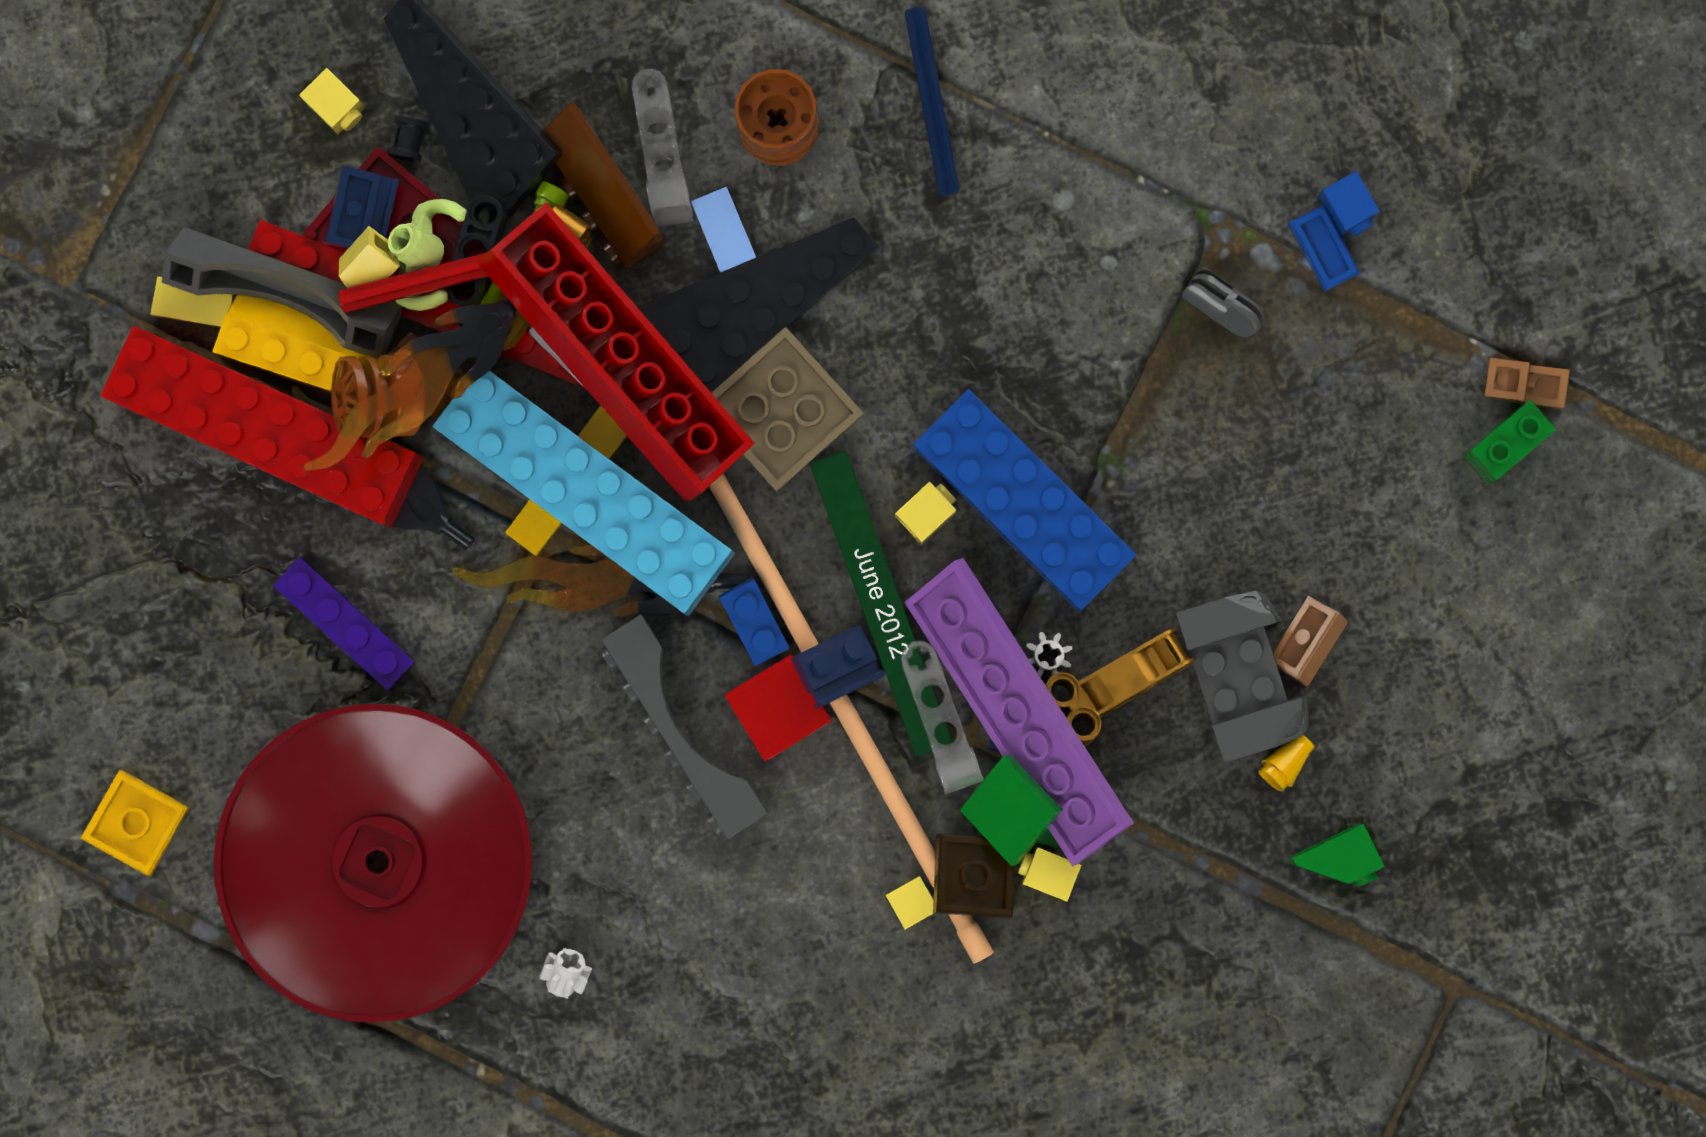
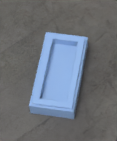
M727 186L691 201L720 273L756 258Z

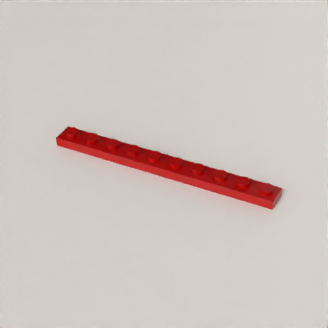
M263 220L259 221L248 250L343 283L339 277V258L344 252ZM394 272L390 277L398 276L399 273ZM437 290L430 291V292H426V293H422V294H418V295H414V296L429 295V294H431V293H433V292H435V291H437ZM449 298L444 304L429 310H409L402 306L400 317L440 333L452 331L460 327L454 323L451 310L460 307L452 303ZM531 325L512 349L502 351L500 354L504 358L586 389L529 334V330L532 328Z

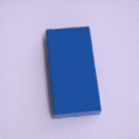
M1324 205L1289 222L1288 226L1323 292L1360 274Z

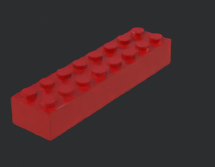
M547 202L476 262L684 502L705 491L755 444Z
M134 325L100 397L390 529L424 459L415 452L377 435L374 438H363L360 436V438L344 439L338 432L333 415Z

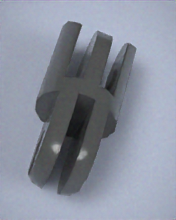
M1201 267L1182 292L1181 297L1186 302L1235 335L1252 337L1263 326L1265 316L1261 307L1208 268Z

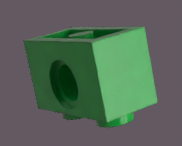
M1529 400L1518 407L1464 453L1463 456L1487 484L1497 481L1557 429L1537 406Z

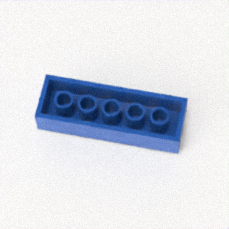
M969 389L913 444L912 449L1078 613L1137 555Z

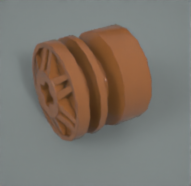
M769 69L756 73L742 85L736 97L734 114L743 147L753 158L767 165L785 166L797 162L807 155L818 138L819 118L817 103L811 87L802 77L788 70ZM782 118L785 119L784 127L776 125L774 129L772 128V119L780 121Z
M410 354L380 355L376 361L370 355L359 356L358 358L355 356L339 357L335 363L332 375L331 399L334 421L340 435L344 439L360 438V436L363 438H374L378 432L383 437L414 436L419 430L423 414V384L416 360Z

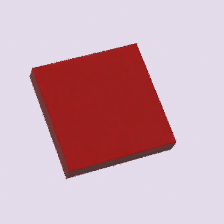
M792 655L787 656L724 695L764 762L832 722L824 707L816 709L814 705L816 702L812 694H808L791 661Z

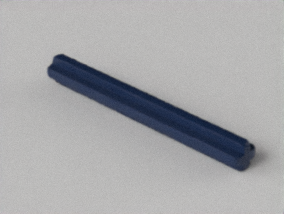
M913 7L905 11V19L938 193L940 196H952L959 192V183L926 10L924 7Z

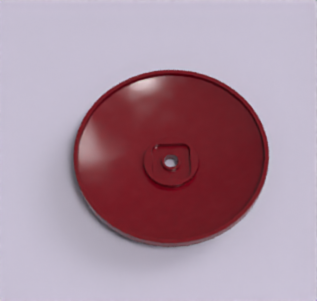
M360 704L335 708L303 720L278 735L250 762L236 782L219 822L214 852L215 887L224 922L233 942L254 971L277 992L308 1010L331 1018L366 1023L391 1022L430 1012L453 1001L479 982L500 960L521 924L529 899L533 872L532 840L523 804L513 783L491 753L465 731L438 716L413 708L387 704ZM376 850L386 853L389 859L388 868L383 873H375L368 866V858Z

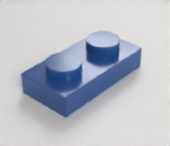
M754 578L718 595L754 666L789 649Z

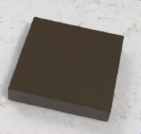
M937 834L933 913L1013 918L1015 866H1011L985 837Z

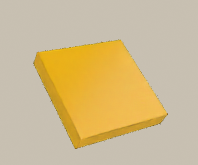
M119 770L80 839L150 877L190 807L124 770Z

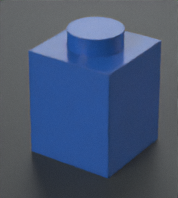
M1357 171L1323 189L1317 196L1321 204L1327 209L1340 236L1350 231L1354 237L1374 226L1371 219L1380 212Z

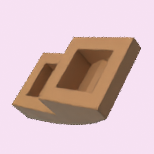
M1490 358L1485 397L1524 404L1531 400L1537 407L1565 410L1570 370L1530 365L1529 362Z

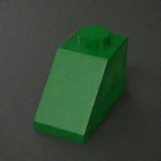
M1359 823L1288 857L1291 865L1342 883L1350 884L1355 882L1357 887L1377 879L1376 871L1385 867L1364 824Z

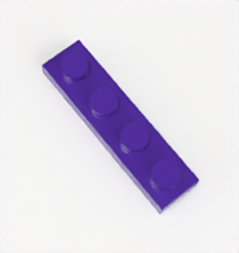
M299 557L273 585L387 691H390L416 663L303 558Z

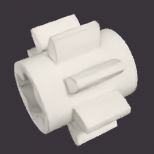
M1040 632L1039 645L1026 644V648L1033 651V658H1030L1029 661L1031 664L1035 663L1039 668L1037 673L1040 677L1044 671H1050L1051 676L1057 674L1056 668L1060 665L1065 668L1071 667V664L1064 660V653L1072 650V646L1062 648L1058 643L1061 638L1060 633H1057L1053 640H1046L1045 634ZM1043 645H1048L1050 650L1057 649L1059 656L1053 659L1054 666L1049 667L1047 661H1039L1038 655L1043 652Z
M563 948L557 956L554 953H548L539 977L542 980H547L546 986L549 993L568 999L574 991L579 994L583 993L592 968L585 966L582 954L575 950Z

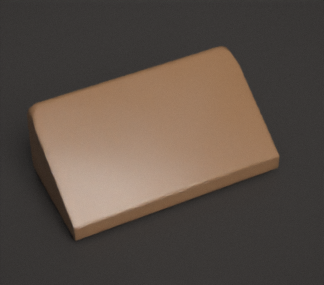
M1308 596L1273 651L1278 669L1299 683L1308 686L1347 625V620L1336 610Z

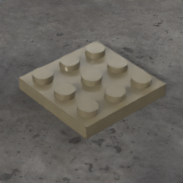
M786 327L712 392L713 396L755 443L743 456L776 492L781 490L864 415L859 407Z

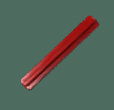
M486 253L343 289L339 292L341 308L344 312L348 313L488 277L476 263Z

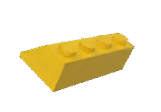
M237 295L225 314L212 351L220 358L330 394L335 363L339 357L355 356L358 358L359 356H366L344 348L331 332L306 314L284 304L245 295Z

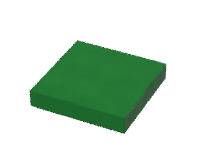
M1008 754L1000 759L960 811L1011 866H1015L1021 862L1063 809L1011 754Z

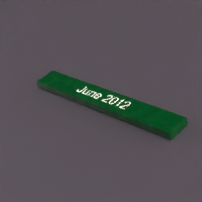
M846 450L809 463L915 756L919 757L952 745L950 734Z

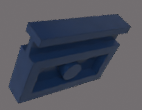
M343 165L324 243L348 249L368 226L386 238L399 180Z
M860 625L791 658L808 694L811 693L816 702L814 704L816 709L886 675L884 670H880L876 662L877 657Z

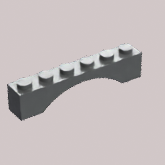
M184 227L165 251L162 274V283L198 296L235 294L263 298L284 304L319 322L336 337L344 348L363 355H370L374 359H378L380 355L386 353L398 334L402 306L396 302L391 301L346 313L341 308L339 302V292L347 289L343 283Z
M640 614L601 639L606 647L600 651L612 671L619 667L627 681L622 683L621 686L633 704L639 700L648 713L642 719L653 736L656 737L660 733L669 746L663 752L675 770L682 767L690 780L684 783L694 801L698 803L703 800L711 813L705 818L715 834L720 836L724 833L727 839H730L769 814L748 780L728 774L709 763L692 748L679 731L669 711L664 693L662 673L664 648L644 616Z

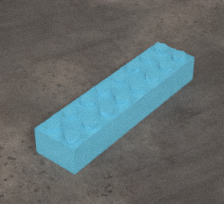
M491 371L473 383L467 379L432 426L688 616L735 555V552Z

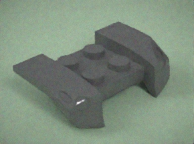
M1259 591L1237 594L1176 613L1187 650H1189L1191 658L1194 657L1196 660L1193 665L1224 763L1274 748L1302 736L1309 727L1308 697L1306 695L1288 701L1265 630V626L1283 621L1266 594Z

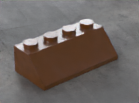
M572 102L566 106L543 129L547 136L563 152L553 167L557 165L565 178L561 179L559 183L571 201L578 197L586 208L580 214L585 222L592 225L591 231L594 233L600 229L608 241L602 247L615 265L621 261L627 270L664 246L663 236L576 104Z

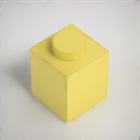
M328 68L299 94L303 101L337 135L342 130L347 132L354 128L363 116L361 112L365 109L361 101Z
M368 226L339 258V277L347 288L390 278L400 267V261L391 254L388 247V239Z
M929 481L895 513V517L922 545L956 513V509L952 506L956 499L941 483L935 488Z
M1035 847L1033 854L1028 852L1022 859L1018 874L1024 876L1022 884L1067 902L1082 865L1072 866L1068 859Z

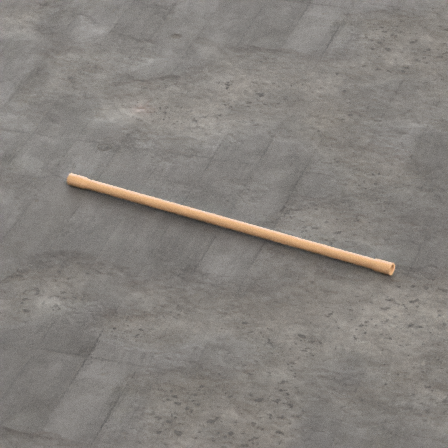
M723 473L709 486L711 492L800 651L803 652L818 645L816 637ZM845 695L831 702L833 710L934 888L935 850L849 696ZM949 915L957 930V935L973 964L994 953L980 926L972 916Z

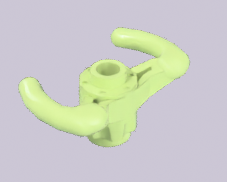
M447 199L429 200L419 204L412 215V222L398 225L392 230L388 238V247L391 254L400 261L398 275L439 265L444 255V245L439 237L432 234V218L436 214H446L462 222L465 219L467 210L458 203ZM439 289L429 295L410 296L395 301L409 310L423 311L433 309L447 302L448 293L445 290Z

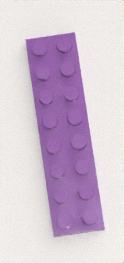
M964 558L954 560L904 602L1002 757L1011 754L1063 809L1048 829L1072 866L1084 861L1134 824Z

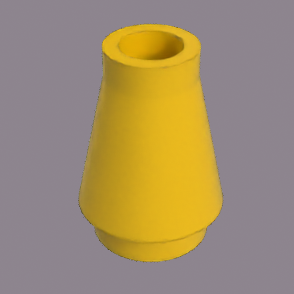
M1304 735L1286 742L1262 760L1263 766L1258 772L1270 786L1282 792L1287 786H1293L1307 757L1315 747Z

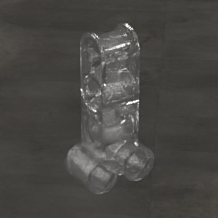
M645 69L634 77L632 91L648 178L646 187L651 214L658 228L693 222L692 206L686 178L683 174L667 82L659 71ZM654 87L655 95L647 96V88ZM656 122H662L667 125L666 130L660 134H651L647 131ZM661 159H669L674 162L672 167L666 171H658L654 168L655 163Z
M923 641L910 643L903 650L901 657L902 667L935 758L934 764L945 794L983 782L984 779L973 748L969 747L934 648ZM914 649H919L921 654L928 653L930 659L925 662L924 670H919L917 665L910 666L908 660L913 657L912 651ZM927 686H937L943 692V702L938 707H927L921 701V692ZM940 723H950L955 727L957 736L952 744L942 745L936 741L934 730Z

